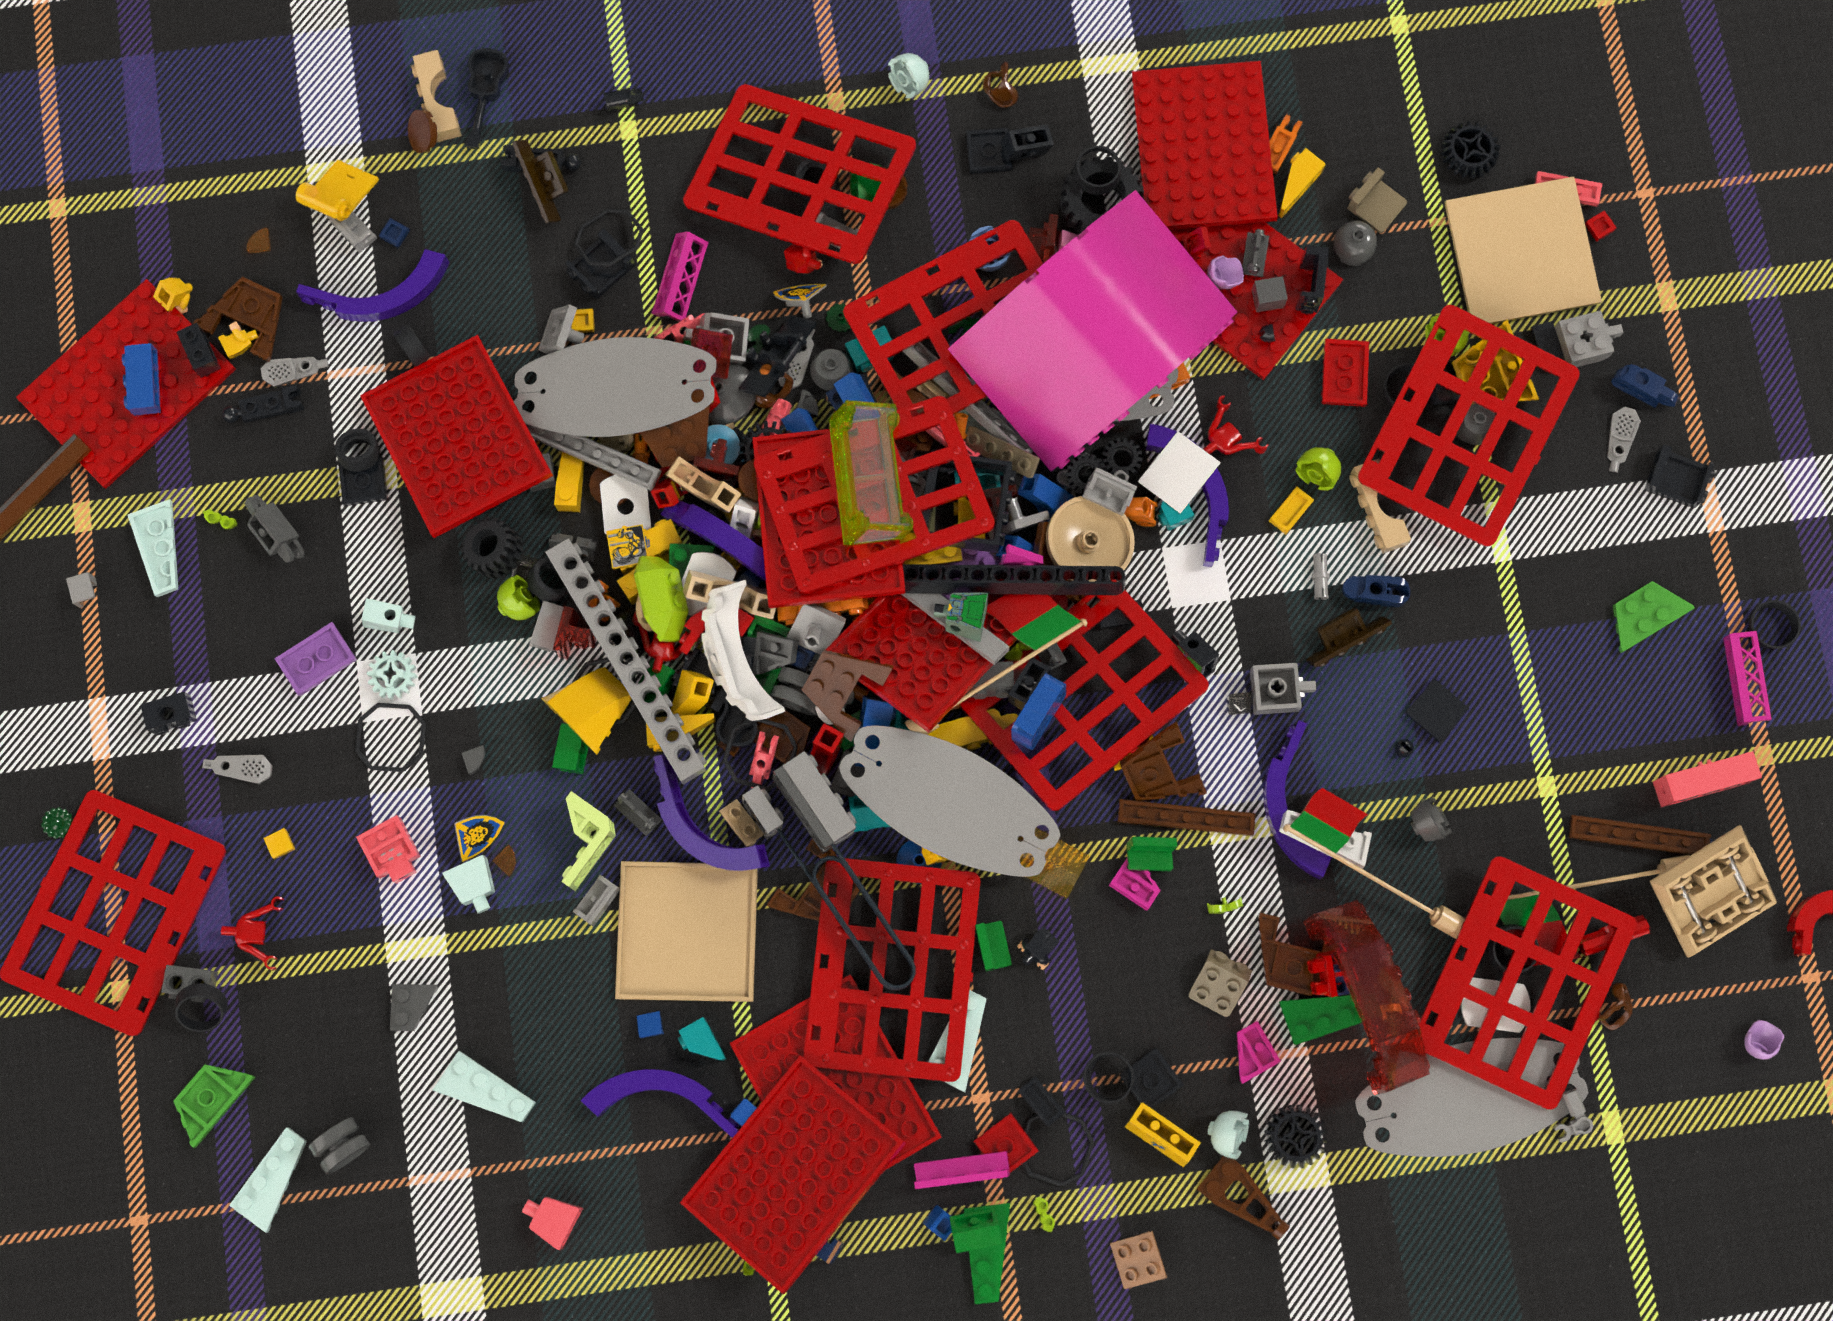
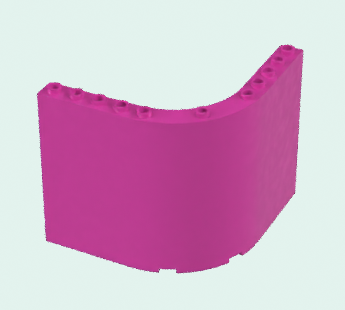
M1135 190L1037 269L1038 275L1034 272L1029 278L1024 280L951 345L948 350L1047 468L1053 471L1056 467L1062 469L1071 461L1069 459L1071 455L1077 457L1085 450L1083 445L1088 443L1090 446L1100 438L1099 432L1103 431L1104 434L1115 426L1113 423L1115 419H1118L1119 422L1130 413L1128 409L1155 386L1159 389L1169 381L1167 376L1187 358L1192 360L1200 354L1204 348L1234 321L1232 317L1237 311Z

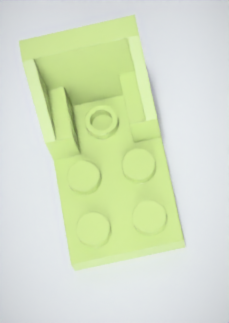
M571 791L566 798L573 830L580 839L588 844L587 847L583 846L577 853L575 864L573 866L569 865L562 874L564 877L562 882L576 891L613 841L616 833L614 823L606 815Z

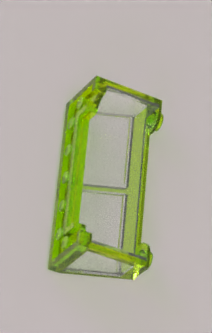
M846 400L828 419L843 545L903 539L912 531L913 519L909 513H903L893 439V430L898 426L900 420L896 404Z

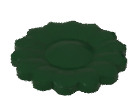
M844 303L841 305L836 304L835 307L832 306L830 311L827 312L826 321H828V326L834 331L837 330V332H846L848 329H851L844 317L843 310L846 306Z
M61 807L51 808L50 811H46L41 823L43 832L47 833L48 837H53L54 839L63 838L73 822L72 814L68 813L67 809H62Z

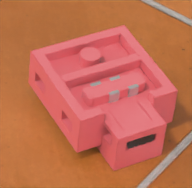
M398 815L356 837L376 877L381 879L389 874L392 881L397 884L417 873L412 861L421 856L401 817Z

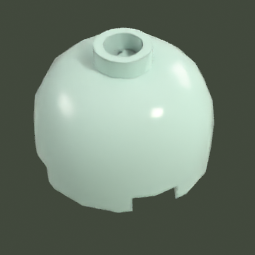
M905 53L890 60L888 65L891 66V72L888 76L898 93L902 90L908 99L917 96L926 88L929 82L928 65L918 55Z
M1232 1110L1226 1111L1218 1115L1215 1122H1210L1208 1135H1211V1143L1219 1154L1228 1158L1238 1159L1241 1154L1238 1148L1242 1141L1245 1142L1247 1138L1249 1120L1245 1118L1248 1114Z

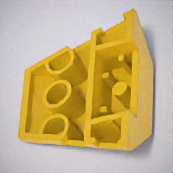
M1508 319L1498 327L1514 335ZM1482 339L1452 362L1457 378L1465 382L1468 381L1487 341ZM1500 348L1479 389L1503 400L1523 362L1522 359ZM1529 379L1519 401L1539 400L1531 379Z
M603 667L588 673L541 699L597 755L603 740L610 735L611 727L616 719H620L632 698L625 686L607 668Z

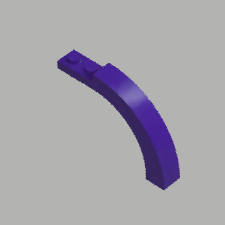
M425 249L417 267L405 281L390 291L372 297H345L301 284L298 285L296 292L302 299V302L309 305L320 304L327 310L335 311L337 316L343 320L356 322L385 320L400 315L422 302L441 281L449 265V260L445 254Z
M1150 424L1146 451L1161 453L1177 431L1164 426ZM1217 468L1201 487L1208 506L1204 567H1212L1214 561H1218L1220 548H1216L1217 540H1221L1222 527L1219 525L1226 526L1228 522L1229 506L1227 492L1222 476Z
M681 500L675 506L665 507L660 515L666 520L671 519L674 524L691 531L715 545L766 583L763 548L702 508L694 504L689 505Z
M1298 720L1295 725L1291 724L1286 737L1289 738L1287 746L1282 745L1277 756L1281 760L1272 758L1269 763L1264 781V808L1270 830L1282 851L1299 868L1320 880L1324 877L1332 857L1279 832L1283 814L1288 810L1285 798L1287 772L1307 723Z
M665 755L654 757V770L659 776L661 784L660 793L665 801L657 803L666 827L679 845L698 860L721 869L743 871L770 867L764 844L746 848H735L718 843L704 834L687 812L676 772Z
M645 1069L620 1074L599 1084L581 1100L597 1117H601L613 1104L629 1095L642 1091L663 1090L679 1094L692 1101L732 1138L741 1126L731 1116L727 1119L722 1115L723 1109L714 1100L712 1103L708 1102L714 1093L705 1086L684 1075L664 1070Z

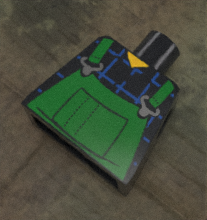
M1180 629L1172 635L1171 639L1177 645V648L1205 678L1215 672L1219 653L1197 632L1186 636Z

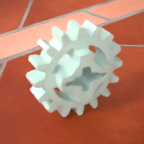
M392 650L388 656L384 651L382 652L383 658L380 659L375 656L376 664H369L373 670L367 672V675L372 677L368 684L375 685L372 690L375 693L379 692V696L382 698L387 694L390 700H393L394 695L401 699L403 691L409 694L408 687H415L412 679L418 676L412 673V671L417 668L415 665H410L412 660L409 657L405 658L404 653L400 652L397 656V653ZM398 662L405 666L406 671L399 669ZM394 671L396 675H393L392 679H390L388 675H391ZM378 679L385 681L386 688L380 685Z

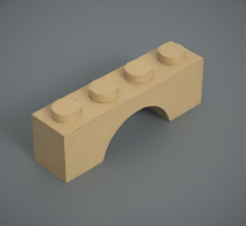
M438 50L413 56L414 65H411L414 77L419 79L420 84H416L419 97L424 99L421 107L422 110H428L433 115L431 117L432 122H435L437 125L436 142L462 136L453 108L444 107L435 101V91L438 85L447 78Z
M1362 465L1354 467L1351 471L1350 482L1354 488H1357L1359 493L1358 502L1361 508H1365L1367 513L1366 522L1368 527L1374 531L1376 547L1381 549L1382 554L1407 546L1411 541V537L1404 520L1391 518L1381 510L1377 501L1378 492L1362 485L1358 481V473Z
M688 570L683 593L686 598L708 603L710 599L708 595L712 589L736 583V581ZM748 584L745 586L740 598L739 608L754 615L773 619L776 608L769 609L767 589Z

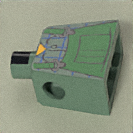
M952 593L949 605L935 604L934 617L946 619V631L948 633L981 642L988 606V593Z

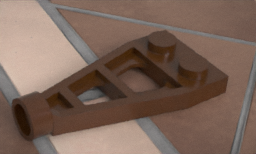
M1222 1156L1196 1188L1214 1205L1270 1232L1277 1240H1280L1290 1228V1225L1280 1218L1245 1168L1232 1158ZM1236 1180L1240 1181L1248 1192L1247 1199L1241 1204H1236L1225 1196V1191ZM1253 1199H1257L1266 1209V1213L1261 1219L1255 1218L1246 1211V1207ZM1278 1222L1279 1224L1273 1230V1223Z

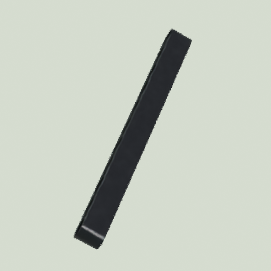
M902 564L906 593L1119 595L1125 590V571L1118 566Z

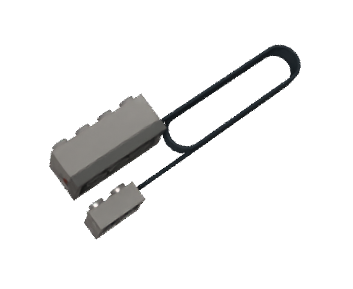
M804 751L776 769L773 773V781L820 851L824 854L833 848L839 857L826 856L821 858L815 864L811 875L781 831L784 817L777 807L773 809L771 806V797L765 789L761 790L757 785L742 795V804L764 833L766 840L779 833L879 982L890 990L904 989L913 981L916 974L914 961L837 848L838 844L854 834L857 822L850 811L846 813L842 805L844 802L837 792L833 794L829 787L831 783L824 773L820 775L816 768L818 764L811 754L808 756ZM836 861L845 868L909 963L911 975L906 983L892 985L882 977L818 883L816 871L822 863Z

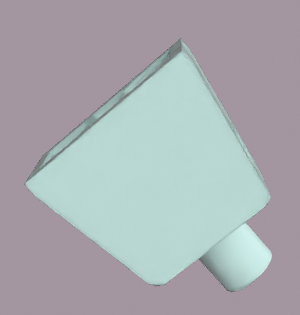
M366 598L362 623L364 628L399 633L400 627L413 629L416 616L403 614L402 606ZM389 616H395L393 620H387Z
M481 855L443 872L445 879L463 905L466 906L473 903L478 914L490 909L486 897L495 893L487 857Z

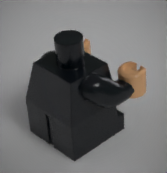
M1042 926L1031 940L1024 938L1017 947L1021 948V951L1025 954L1022 958V962L1028 966L1033 961L1038 967L1041 966V970H1044L1050 962L1048 955L1060 941Z

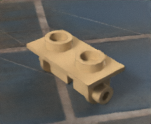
M737 799L719 811L746 847H751L757 842L756 840L764 835Z

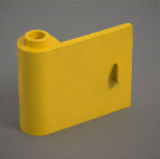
M337 159L315 186L307 182L302 183L296 191V200L298 203L336 220L344 221L379 181V178Z

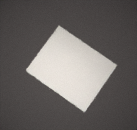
M1178 431L1138 482L1181 514L1220 462Z

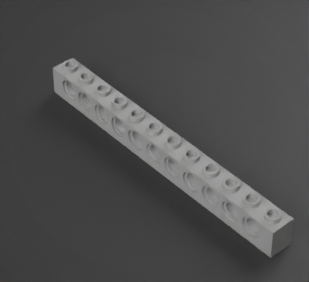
M568 538L547 550L548 558L682 784L684 785L707 771L704 767L707 761L701 751L696 754L692 746L696 743L689 732L686 734L683 732L681 726L684 723L679 714L673 715L669 707L673 706L669 697L667 694L662 696L658 690L661 684L655 675L650 676L647 669L650 668V665L644 655L639 658L635 651L639 647L633 637L628 638L624 631L628 628L622 618L616 619L613 614L616 608L612 601L604 599L602 595L605 592L599 580L594 582L591 574L594 573L588 561L583 563L580 555L583 553L578 544H572ZM576 561L577 566L574 569H566L568 562ZM580 580H588V585L585 588H577ZM591 599H599L598 606L594 608L588 606ZM602 618H611L609 625L605 627L600 626L599 623ZM613 637H622L619 645H611ZM632 655L633 661L630 664H622L624 656ZM637 674L645 676L644 681L640 684L633 682V678ZM648 693L656 694V699L652 703L644 701ZM658 713H667V719L664 722H657L656 716ZM671 731L679 733L676 741L671 742L667 740V735ZM683 750L690 752V757L686 761H681L678 758L679 753Z

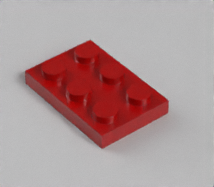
M1325 338L1321 404L1366 407L1369 341Z

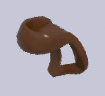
M1007 62L1002 63L1001 71L990 72L983 80L984 91L1000 107L1013 106L1018 100L1017 90L1007 81ZM1002 77L1000 84L992 89L991 78Z
M784 372L785 375L783 377L786 379L780 393L776 395L768 393L766 397L756 395L754 404L761 408H772L779 398L784 399L789 395L794 384L793 378Z
M1615 983L1611 986V993L1619 1002L1611 1006L1603 1015H1598V1020L1609 1030L1620 1028L1632 1015L1633 1006L1626 985L1623 983ZM1624 1006L1625 1013L1616 1022L1609 1025L1605 1020L1615 1010Z

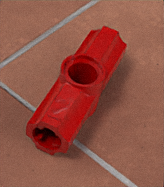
M1635 916L1637 927L1632 939L1650 933L1649 924L1644 916ZM1607 925L1599 928L1598 931L1584 935L1579 945V950L1583 956H1590L1607 949L1616 927Z

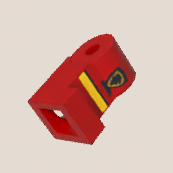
M670 478L663 480L651 490L658 508L675 506L679 502L678 499L688 493L681 485ZM659 492H665L664 500L660 498Z

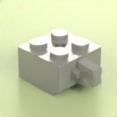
M1601 311L1561 320L1555 326L1565 361L1576 367L1609 358L1614 352L1613 338L1620 337L1624 333L1621 324L1610 327L1608 323L1605 324Z
M705 313L700 318V326H696V329L686 328L684 330L683 340L695 342L694 346L710 353L716 359V364L734 363L742 365L746 361L749 318Z
M1296 663L1255 665L1250 669L1254 715L1299 712L1302 708L1301 698L1305 697V693L1316 691V681H1303V677L1298 675V665ZM1273 685H1276V688L1280 689L1278 693H1275V690L1271 689Z

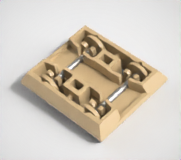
M1740 825L1650 880L1653 890L1687 958L1697 954L1777 903L1762 866ZM1711 919H1713V920H1715L1716 922H1714L1713 924H1711V923L1708 922V921L1711 920Z

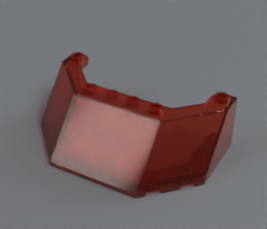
M1355 900L1313 914L1303 921L1313 942L1322 939L1327 947H1333L1332 956L1341 970L1368 1036L1370 1049L1372 1052L1376 1051L1377 1058L1373 1059L1375 1070L1366 1073L1373 1094L1387 1093L1429 1075L1430 1064L1426 1058L1419 1022H1421L1420 1016L1416 1009H1412L1409 1000H1412L1408 988L1402 985L1400 980L1402 973L1399 966L1393 963L1391 958L1393 951L1388 942L1385 943L1383 937L1367 915L1364 905Z

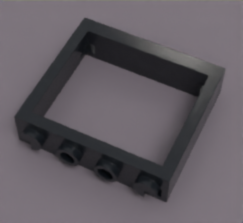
M970 456L975 472L1004 476L993 540L973 537L950 545V547L999 553V547L1004 546L1006 533L1002 532L1003 525L1008 524L1009 512L1006 511V505L1011 504L1013 491H1009L1010 483L1014 484L1016 471L1012 470L1011 461ZM953 461L928 470L924 495L936 491L940 467L956 469ZM933 508L922 511L928 530L930 528Z

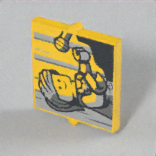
M643 525L622 526L620 529L606 531L612 569L633 568V566L638 564L639 557L648 556Z

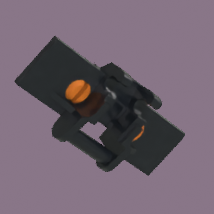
M789 316L779 332L773 333L770 338L766 331H762L759 338L763 348L758 354L753 347L747 352L749 359L755 366L738 388L739 391L766 397L779 377L783 378L784 372L788 371L790 368L789 364L796 354L802 351L801 348L805 347L807 344L806 339L817 325L816 322Z

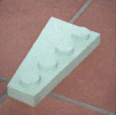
M169 499L128 514L156 597L178 590L173 505Z
M969 990L961 1075L955 1082L944 1081L963 1092L966 1090L986 1003V998ZM949 1022L929 1060L931 1063L945 1064Z
M458 1051L433 1088L435 1092L520 1122L525 1120L536 1103L461 1051Z
M286 1127L229 1206L265 1233H268L274 1215L279 1209L282 1196L289 1185L290 1177L297 1166L307 1141Z

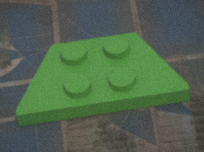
M1653 581L1613 605L1614 616L1617 619L1616 631L1619 634L1620 653H1623L1687 614L1695 607Z
M205 1064L175 1098L174 1104L181 1115V1122L187 1130L190 1138L189 1142L193 1148L200 1144L256 1078L254 1075Z

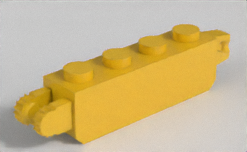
M995 709L987 711L1003 730L1019 716L1017 713L1000 716V712ZM969 716L939 724V728L928 734L964 749L967 748L968 751L980 748V744L985 742L992 744Z

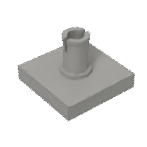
M566 305L551 310L538 349L539 351L550 353L564 349L566 340L575 345L582 343L584 333L571 328L577 310L576 307Z
M1017 497L1013 498L1011 504L1006 505L1010 521L1007 525H1003L1002 532L1009 535L1037 525L1039 522L1049 520L1048 511L1025 517L1022 515ZM995 529L988 532L991 540L994 537Z
M816 604L802 605L786 638L798 640V645L821 655L839 636L846 618Z

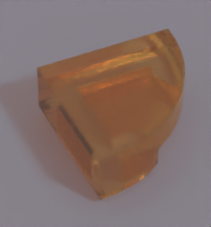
M268 228L260 229L250 237L247 244L248 253L270 251Z
M509 844L492 860L509 877L515 870L516 855Z

